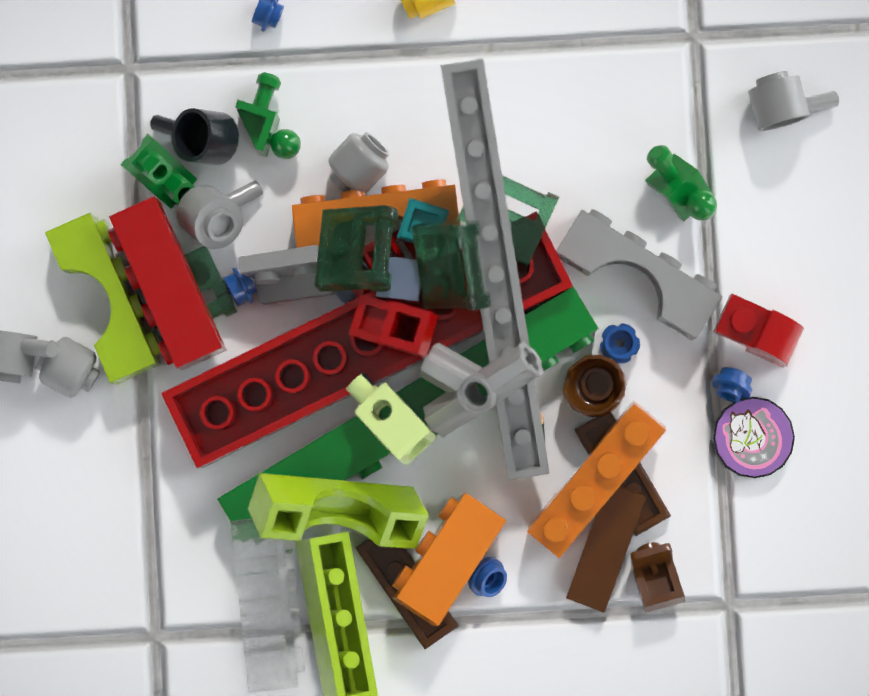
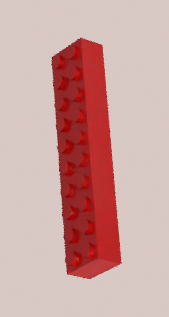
M537 211L511 223V234L525 312L573 287V284ZM470 244L424 265L419 305L401 303L432 312L438 316L428 353L437 343L451 348L484 332ZM377 289L364 295L376 298ZM358 297L166 390L161 395L196 468L199 469L207 467L352 396L346 389L362 373H366L377 384L422 362L424 358L348 335L360 299Z

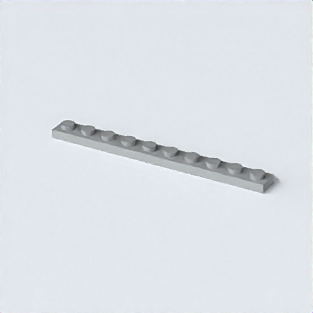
M479 58L440 65L490 364L522 342L529 346L485 64L484 59ZM534 379L496 404L509 481L550 474Z

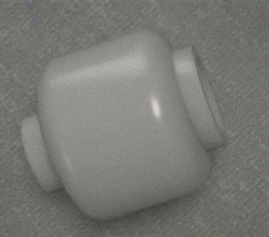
M367 132L363 136L356 133L350 134L329 157L328 162L333 171L330 179L343 192L352 189L367 193L388 171L389 164L386 158L389 156V153L375 137Z
M62 337L56 342L58 345L57 355L54 358L40 357L35 368L40 370L39 379L41 383L66 397L72 398L81 389L89 392L100 371L94 368L97 361L94 351L71 338Z

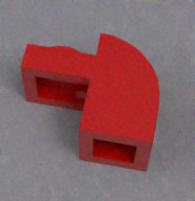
M732 293L728 297L713 332L747 347L745 351L783 368L788 366L804 331V327L774 309L768 310Z
M361 294L348 335L390 347L400 352L426 358L438 316L426 310L394 301L390 303Z

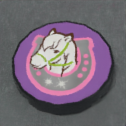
M759 397L743 398L739 402H732L723 408L717 416L711 435L714 454L723 467L738 476L754 479L772 475L782 468L792 454L795 440L792 421L783 408L769 399Z

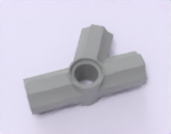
M522 342L482 368L440 343L435 344L422 362L419 369L421 370L420 377L446 392L423 407L425 412L424 420L432 432L438 433L442 438L542 375L544 372L541 366V359L533 348ZM478 382L486 388L488 398L483 397L479 393Z

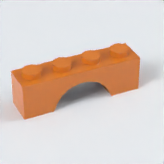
M445 179L422 182V189L406 190L405 185H390L381 188L382 194L365 196V192L351 190L342 192L341 199L325 201L324 195L300 198L301 204L291 205L296 246L299 248L316 245L333 254L340 253L346 236L359 222L374 216H389L402 221L409 198L449 210L440 240L461 238L455 184L446 185Z
M633 400L609 428L578 470L554 494L529 524L527 532L555 556L560 558L666 432L665 425Z

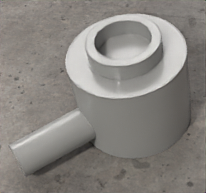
M787 71L769 74L757 79V86L748 91L759 131H768L791 125L810 117V113L834 108L839 105V96L836 91L805 97L800 76H789Z
M256 180L227 195L213 186H196L185 193L177 208L178 223L185 232L203 246L210 249L224 248L231 244L241 232L243 214L240 206L263 195V190Z
M0 330V381L20 384L21 376L32 377L35 356L54 358L58 353L57 343L54 341L37 340L38 336Z

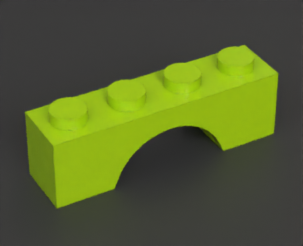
M89 212L46 231L45 235L62 271L69 274L91 275L102 284L108 294L111 305L110 321L102 337L94 344V348L109 382L119 384L162 365L158 357L161 354L158 346L159 340L154 331L148 333L142 321V318L145 317L141 308L143 303L137 293L131 295L125 282L128 280L124 269L127 266L121 256L115 258L109 243H112L108 234L110 229L105 219L99 221L98 217Z
M259 473L248 507L261 538L301 541L304 531L309 527L318 524H335L362 533L380 547L417 549L429 516L412 486Z

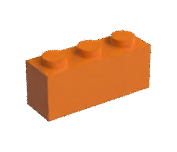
M467 493L460 495L457 500L452 496L447 500L437 516L443 520L434 534L428 531L424 535L417 549H415V552L420 555L412 568L405 565L392 584V587L397 589L392 599L432 626H439L507 521Z

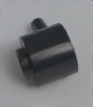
M189 108L181 112L176 120L154 115L150 121L152 130L171 136L175 153L179 158L187 162L221 165L233 157L238 147V127L234 119L224 112Z

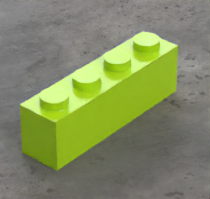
M349 531L295 541L323 696H378Z

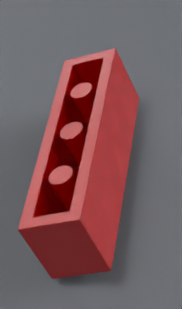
M153 196L109 216L113 228L108 230L109 237L118 253L123 250L130 264L124 267L125 273L134 290L141 288L147 302L141 305L142 311L151 328L158 326L163 341L159 342L158 346L167 365L174 363L176 369L183 371L227 351L161 202Z

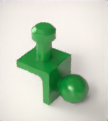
M263 72L258 74L256 80L259 86L253 103L238 99L235 108L259 155L267 157L271 147L272 152L278 158L291 159L299 153L301 140L298 134L290 129H281L276 132L280 118L277 112L268 110L274 91H279L281 81L276 75Z
M666 145L653 147L648 152L646 159L651 168L656 170L645 179L647 185L667 199L679 219L683 222L690 216L699 221L710 219L717 210V200L698 169L675 153L672 154Z

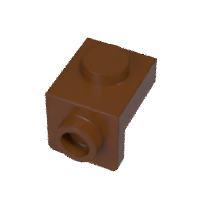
M657 542L647 543L630 554L631 570L645 613L685 602V595L673 561V551L670 543L661 545Z

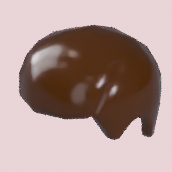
M603 355L584 356L567 370L562 389L563 396L572 410L586 417H603L614 412L623 401L627 385L626 376L616 361Z

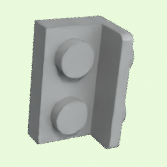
M316 245L239 257V273L255 279L258 302L263 305L334 295L337 291L334 254Z

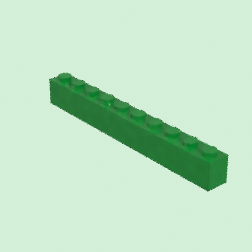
M574 286L525 315L529 347L533 348L541 359L543 372L559 363L555 355L570 347L574 354L594 342L591 334L599 329ZM485 339L459 354L482 368L489 364ZM420 377L395 393L428 426L424 420L425 412L423 407L446 391ZM478 382L479 393L483 397L488 396L486 388ZM389 406L383 407L379 412V417L382 420L387 419L391 415L392 409ZM356 415L261 473L343 481L358 473L363 480L383 468L379 460L391 454V452ZM259 474L217 498L242 542L250 537L253 538L255 543L264 539L260 537L248 509Z

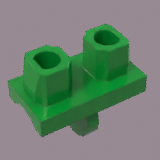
M149 134L143 138L138 150L120 164L170 209L176 203L179 205L185 193L194 188L193 184L198 180Z

